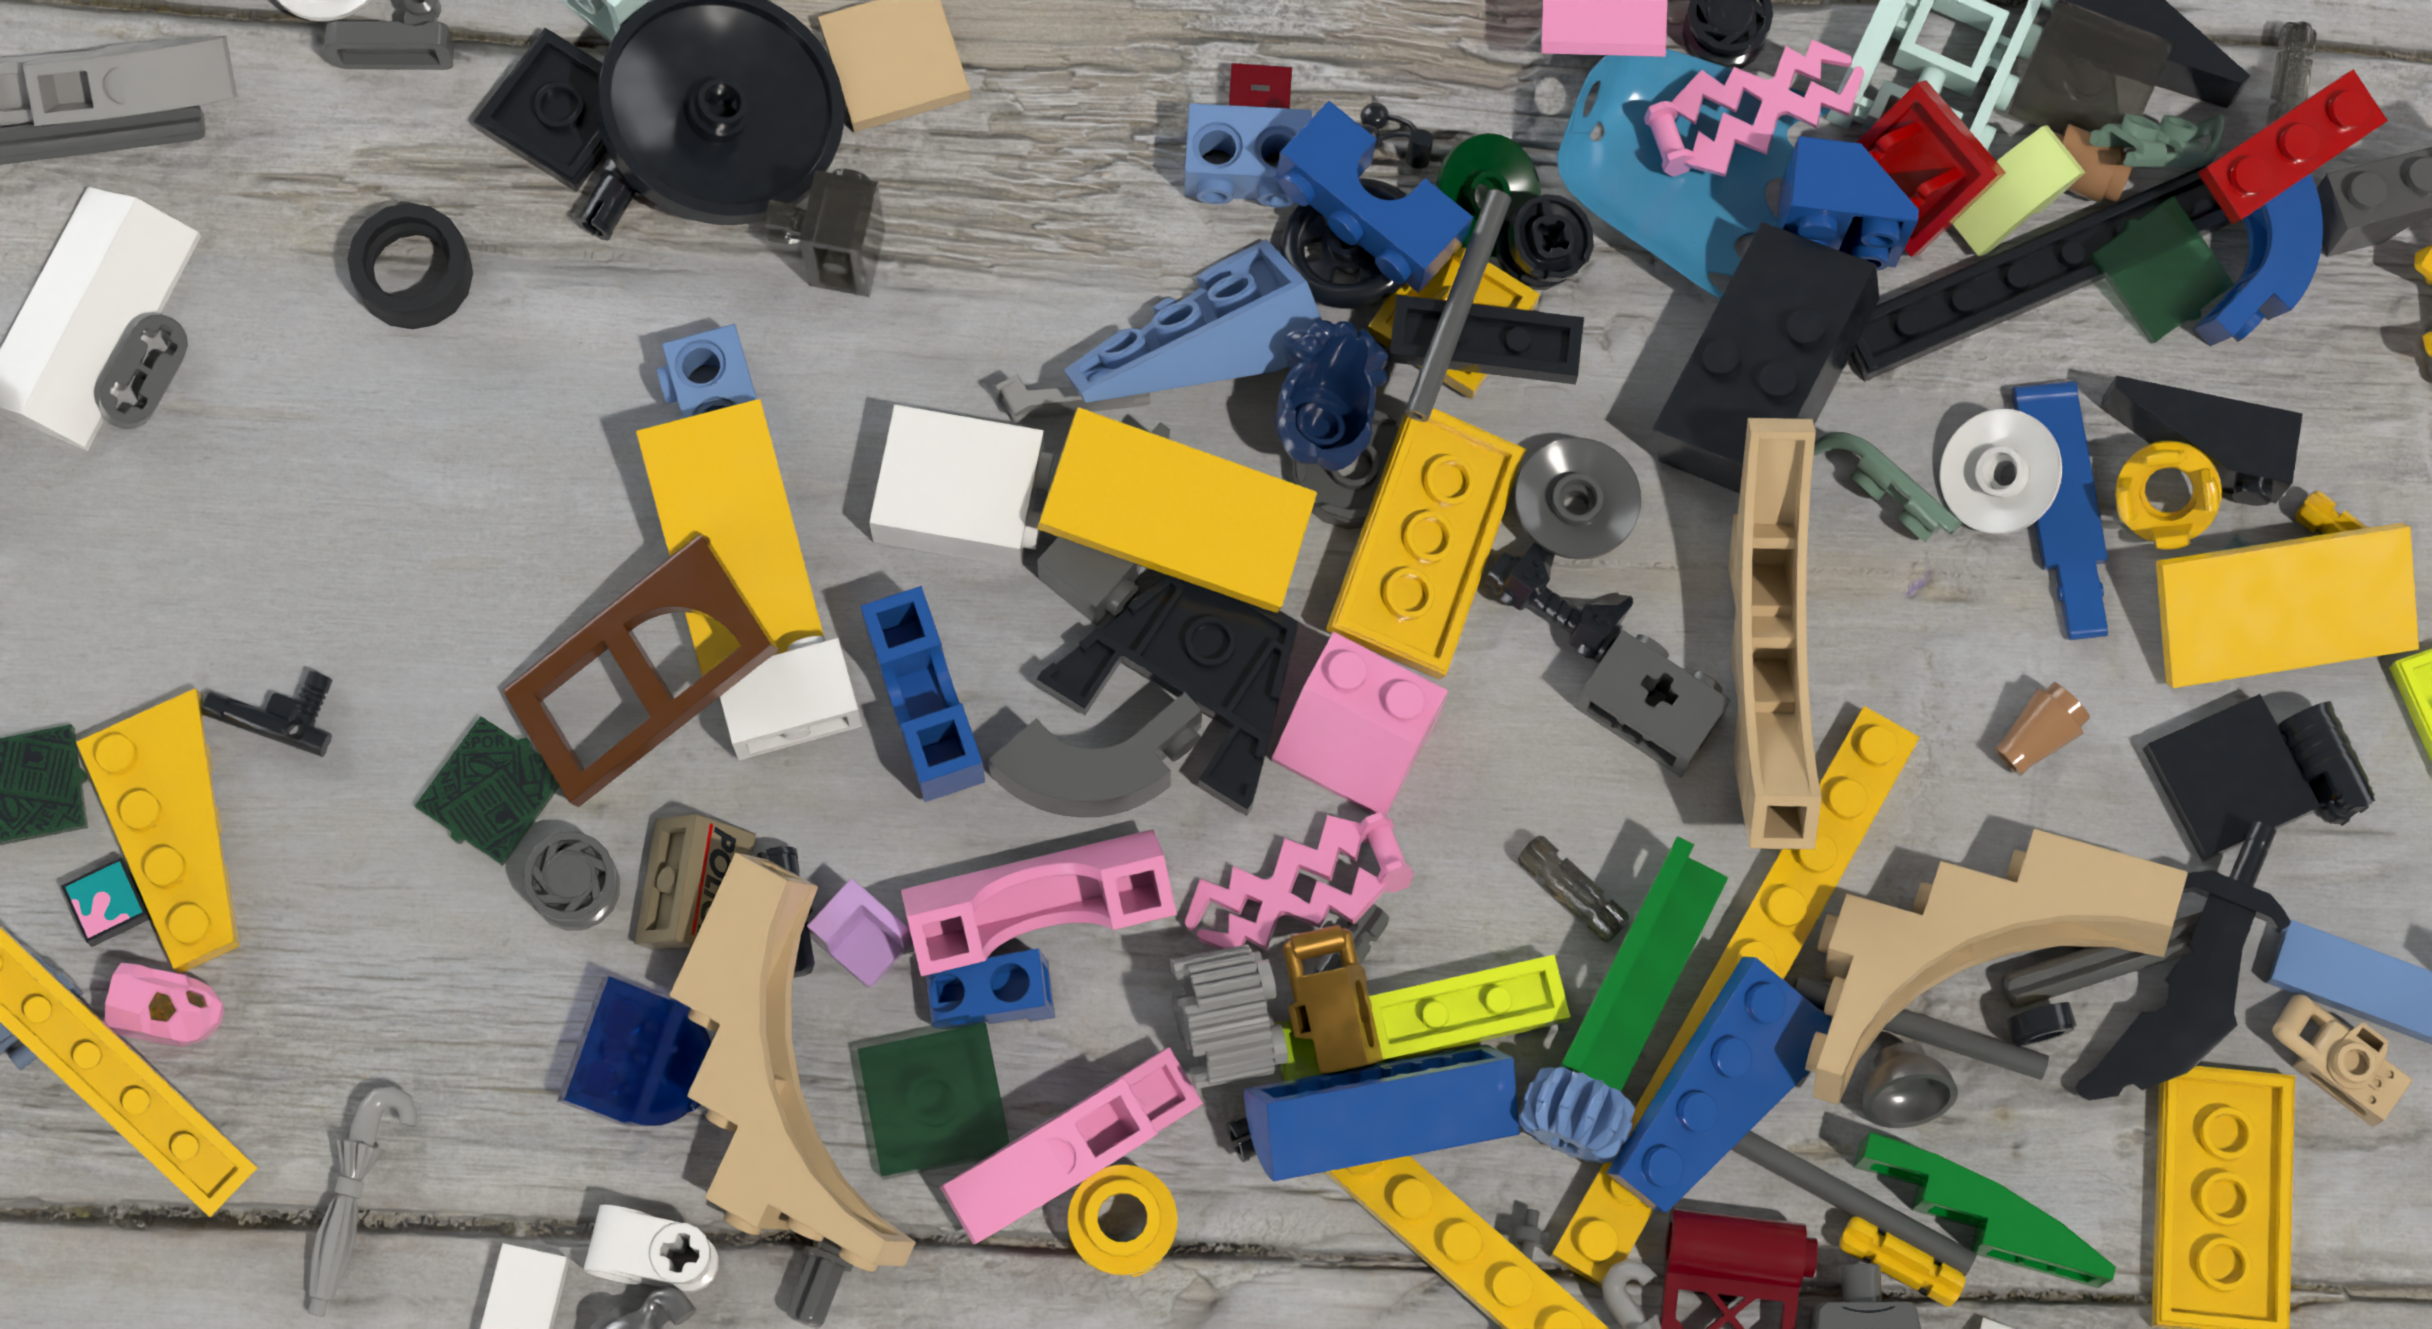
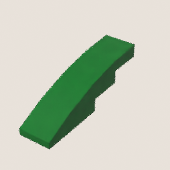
M1869 1132L1859 1142L1854 1168L1917 1185L1912 1211L1974 1227L1975 1232L1971 1250L1976 1252L1978 1256L2095 1288H2100L2114 1279L2116 1270L2114 1264L2063 1223L2003 1185L1938 1154L1873 1132Z

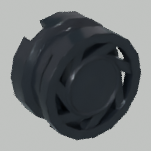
M1690 0L1682 29L1685 47L1693 57L1731 69L1734 67L1742 69L1754 62L1764 48L1773 18L1771 0H1759L1762 6L1756 0Z
M1543 194L1528 200L1503 221L1495 242L1496 256L1504 272L1533 290L1545 291L1560 285L1567 278L1578 273V270L1589 261L1594 247L1593 229L1587 215L1575 202L1560 195ZM1506 238H1508V254L1506 252ZM1514 263L1521 269L1523 274L1514 267Z

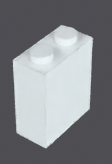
M894 405L869 522L873 543L1022 568L1026 548L1036 550L1041 533L1037 526L1042 512L1033 511L1037 489L1049 490L1054 466V453L1045 452L1044 430Z

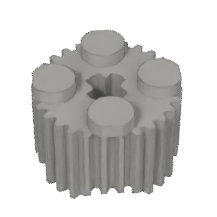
M1246 944L1170 959L1171 973L1175 975L1177 980H1184V990L1172 992L1173 1004L1181 1041L1185 1042L1187 1050H1192L1194 1057L1198 1056L1200 1066L1189 1068L1192 1084L1195 1089L1274 1074L1275 1065L1288 1063L1287 1047L1280 1024L1274 1025L1271 1014L1268 1015L1266 1000L1276 998V986L1269 959L1263 960L1260 951L1252 952L1251 947L1249 948V945Z

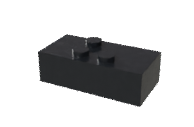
M1761 222L1652 428L1659 462L1740 494L1748 418L1813 419L1815 425L1880 299L1876 264Z

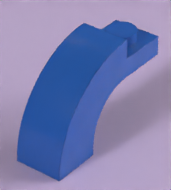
M2311 173L2243 219L2249 241L2248 258L2245 268L2234 286L2193 328L2209 346L2231 337L2239 342L2251 333L2264 317L2270 320L2291 311L2309 287L2318 265L2323 240L2322 208Z

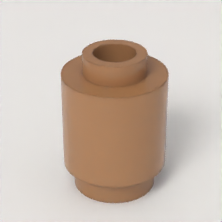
M2070 124L2067 125L2063 135L2053 132L2086 172L2067 191L2099 203L2102 198L2117 202L2132 170V167H2127L2123 164L2127 154L2122 151L2123 146L2095 147L2089 141L2091 132Z

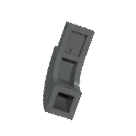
M1184 692L1132 737L1119 744L1105 748H1083L1066 743L1054 736L1036 718L988 759L990 776L1014 797L1046 812L1070 817H1102L1129 811L1156 798L1171 786V770L1164 764L1163 760L1168 757L1172 762L1177 761L1199 741L1201 736L1197 731L1201 728L1202 710Z

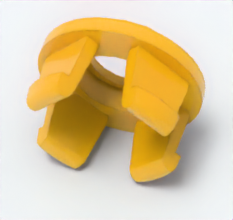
M2160 441L2149 444L2131 455L2118 475L2115 489L2117 513L2121 522L2124 521L2140 537L2154 542L2156 549L2173 550L2186 547L2190 544L2191 539L2200 535L2211 525L2219 511L2222 498V485L2219 473L2212 461L2203 452L2189 444L2178 441ZM2166 467L2176 468L2184 472L2189 477L2193 487L2192 497L2188 504L2182 509L2173 512L2161 511L2153 507L2145 493L2146 482L2149 477L2157 470Z
M1113 1165L1103 1168L1080 1184L1069 1205L1068 1230L1074 1248L1088 1266L1090 1265L1101 1272L1111 1275H1132V1277H1137L1149 1272L1163 1260V1257L1173 1244L1177 1231V1209L1171 1192L1156 1175L1137 1166ZM1117 1194H1130L1138 1198L1147 1212V1224L1143 1232L1136 1239L1128 1242H1116L1108 1238L1101 1231L1098 1223V1212L1102 1203L1109 1197Z

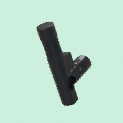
M309 671L304 682L305 687L301 689L303 693L299 694L300 699L295 700L274 693L265 710L211 691L203 703L202 715L323 757L327 753L328 745L331 743L332 734L315 728L314 725L316 723L315 718L318 717V712L321 711L320 706L323 705L322 700L326 699L325 694H328L333 680L323 674ZM304 723L305 735L302 739L288 736L294 727Z

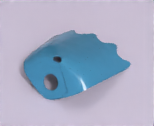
M1666 49V57L1606 55L1588 74L1574 106L1557 154L1559 175L1566 188L1594 214L1689 280L1721 299L1723 293L1710 281L1708 274L1716 272L1733 276L1741 262L1740 257L1735 251L1734 244L1736 240L1743 235L1756 233L1761 222L1776 227L1777 218L1767 205L1765 188L1773 179L1783 178L1794 149L1788 140V129L1800 120L1789 115H1783L1778 119L1767 155L1735 143L1726 177L1691 168L1684 174L1672 177L1663 171L1661 166L1663 159L1651 127L1645 123L1644 116L1648 107L1662 101L1672 102L1701 70L1725 86L1733 69L1670 49ZM1599 81L1596 101L1589 114L1584 117L1583 110L1586 98L1594 83ZM1790 87V91L1805 97V92ZM1743 91L1735 113L1703 98L1696 125L1680 115L1675 119L1685 149L1693 151L1698 131L1712 141H1715L1723 112L1750 125H1754L1762 101ZM1822 106L1820 117L1830 112V109ZM1600 121L1604 128V135L1601 140L1594 141L1590 138V133L1593 132L1594 127Z

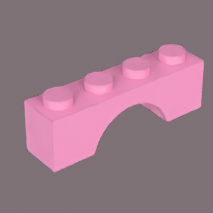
M1154 829L901 890L921 976L986 961L988 956L1006 941L1021 934L1048 926L1067 923H1092L1116 930L1177 915L1164 853Z

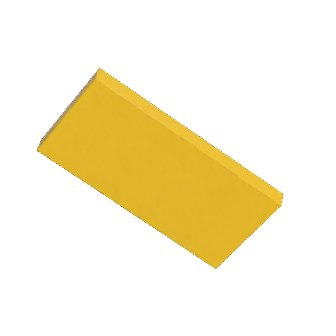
M761 399L637 430L636 434L669 556L673 555L700 532L707 536L779 648V651L773 655L787 652L788 646L797 640L812 636L824 637ZM685 612L701 675L704 676L741 647V644L720 622L707 616Z
M1078 407L1074 414L1037 529L1278 613L1285 599L1317 492Z
M1435 408L1432 409L1427 422L1413 420L1404 412L1325 631L1332 634L1335 632L1369 650L1440 680L1445 677L1526 449Z
M2402 522L2156 561L2166 684L2172 688L2419 650L2411 526Z
M2195 1066L2187 1074L2159 1084L2151 1327L2167 1329H2290L2295 1075Z

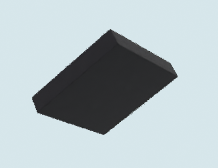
M544 28L473 122L476 130L577 192L607 153L599 131L595 106L596 85L602 62L549 29Z
M2261 694L2150 742L2143 748L2202 862L2242 845L2252 821L2262 822L2278 829L2314 813L2321 807L2309 783L2306 782L2301 768Z

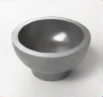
M1898 1043L1884 1048L1875 1056L1873 1060L1875 1069L1868 1076L1862 1095L1864 1114L1872 1123L1887 1128H1907L1930 1122L1946 1113L1956 1102L1958 1089L1946 1067L1934 1058L1926 1056L1921 1046L1914 1043Z

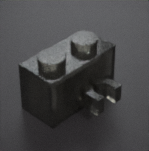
M836 169L833 173L816 170L806 210L788 203L769 200L764 221L765 228H769L768 241L782 244H800L809 286L870 297L885 234L878 181H872L865 174L852 169Z

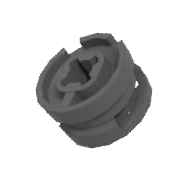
M560 832L543 839L531 851L524 866L523 885L530 902L550 925L565 931L586 930L600 924L614 910L620 896V876L608 850L594 837L581 832Z

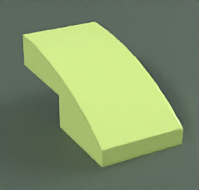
M2048 125L2039 128L1997 160L2006 174L1953 223L1954 227L1977 256L1989 254L2028 217L2044 211L2086 173Z

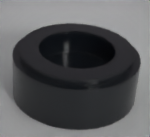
M2069 1002L2034 1008L2006 1020L2012 1041L2017 1046L2031 1045L2055 1039L2074 1031V1027L2077 1026Z

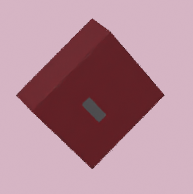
M1232 63L1229 105L1290 109L1292 67Z

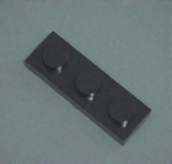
M1403 295L1396 296L1388 362L1422 366L1444 309L1445 300ZM1472 304L1448 369L1576 385L1584 317Z

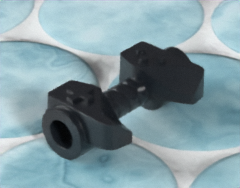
M1535 542L1522 558L1519 556L1514 558L1507 552H1504L1489 572L1484 583L1494 589L1493 593L1508 606H1513L1518 610L1531 606L1551 621L1556 622L1557 625L1571 633L1569 644L1576 648L1578 653L1599 663L1623 628L1620 624L1633 605L1632 596L1612 595L1602 602L1586 604L1581 610L1576 606L1573 607L1572 603L1546 587L1550 581L1554 554L1544 550Z

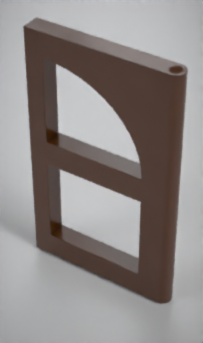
M700 532L502 690L569 803L580 807L779 651V648L715 551L710 539ZM678 612L695 613L720 622L735 636L741 647L674 698L632 630L651 618ZM609 649L649 713L650 718L591 765L584 768L543 700Z

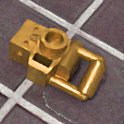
M1340 925L1291 935L1290 940L1283 946L1284 958L1294 998V1003L1288 1006L1294 1037L1313 1040L1320 1074L1369 1065L1383 1060L1372 1012V1004L1367 990V977L1364 968L1358 963L1352 933L1347 929H1342ZM1336 952L1340 953L1342 968L1305 975L1302 960Z

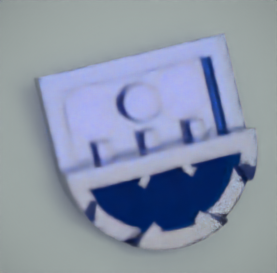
M611 976L602 977L557 1101L628 1127H652L676 1121L687 1113L696 1110L701 1105L687 1097L711 1045L709 1035L705 1027L687 1017L691 1008L676 999H667Z

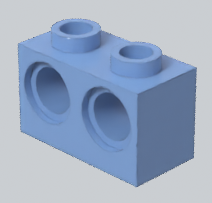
M1189 103L1185 196L1197 197L1201 202L1208 204H1226L1233 199L1258 200L1262 205L1274 208H1284L1293 205L1295 202L1283 191L1279 179L1276 178L1277 168L1268 165L1264 159L1271 154L1280 153L1312 119V110ZM1221 150L1228 153L1232 159L1227 163L1216 165L1207 162L1202 156L1209 151Z
M735 324L662 343L668 365L656 368L666 404L678 401L683 418L757 399ZM713 366L719 369L717 376L710 382L699 384L689 380L690 374L698 367Z

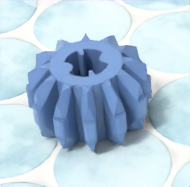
M1565 1067L1541 1068L1534 1082L1529 1084L1521 1105L1523 1109L1519 1124L1525 1132L1531 1134L1534 1140L1545 1143L1551 1147V1150H1558L1571 1158H1581L1589 1163H1610L1615 1160L1619 1150L1622 1149L1633 1126L1631 1121L1635 1107L1628 1098L1623 1096L1620 1090L1605 1085L1603 1080H1595L1583 1072H1572Z

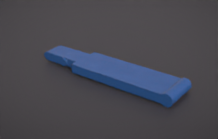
M2076 381L2013 387L2011 394L2014 410L2031 415L2044 424L2055 438L2061 454L2062 478L2058 493L2050 508L2035 522V529L2043 570H2056L2058 582L2057 598L2062 604L2068 640L2108 636V625L2102 598L2104 596V586L2099 581L2096 564H2105L2108 556Z

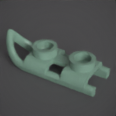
M2126 114L2122 124H2107L2101 130L2092 131L2089 141L2095 147L2123 146L2137 148L2135 152H2128L2126 154L2123 164L2127 167L2198 168L2208 165L2217 156L2224 137L2225 118L2223 115L2218 114L2194 125L2180 117L2164 115L2158 125L2145 117ZM2210 134L2211 142L2205 150L2203 144L2196 139ZM2167 148H2175L2174 152H2167Z
M1831 432L1820 437L1815 442L1813 456L1830 450H1847L1859 455L1862 459L1857 464L1858 468L1850 477L1878 501L1888 492L1905 508L1897 518L1924 542H1927L1941 528L1947 533L1954 534L1962 525L1959 519L1878 448L1865 439L1846 432Z

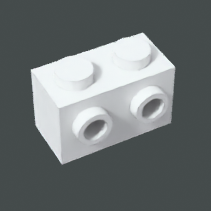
M812 636L797 640L788 646L787 652L771 656L720 696L730 738L738 761L863 727L839 638L826 641L823 636Z

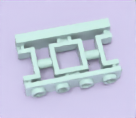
M1880 0L1852 59V65L1848 68L1837 91L1839 95L1842 93L1855 67L1860 66L1863 68L1864 77L1850 117L1830 109L1826 120L1846 129H1849L1854 120L1863 124L1862 130L1867 132L1881 118L1884 109L1889 110L1909 91L1884 79L1874 101L1864 97L1892 37L1901 41L1892 64L1919 75L1920 77L1917 82L1927 80L1938 94L1942 86L1971 98L1981 76L1991 80V84L1970 127V131L1988 151L1997 129L1986 123L1994 107L2001 111H2006L2020 80L2019 77L2010 74L2016 57L2026 61L2029 60L2043 30V27L2032 22L2039 7L2051 11L2056 0H2028L2011 39L2000 34L2010 12L1983 0ZM1931 9L1987 33L1971 68L1915 44ZM1952 109L1961 120L1964 113Z

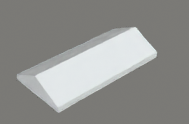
M87 187L0 349V415L88 451L105 420L98 404V396L105 377L137 323L150 315L161 314L201 238L200 233L136 197ZM143 335L141 340L146 342L148 337ZM114 388L110 393L117 397L119 391Z

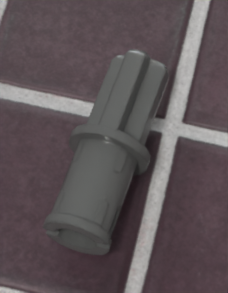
M824 1237L823 1241L813 1240L811 1247L804 1246L802 1254L807 1256L786 1309L787 1316L794 1321L820 1328L825 1322L844 1271L851 1272L853 1268L852 1264L839 1256L842 1247Z

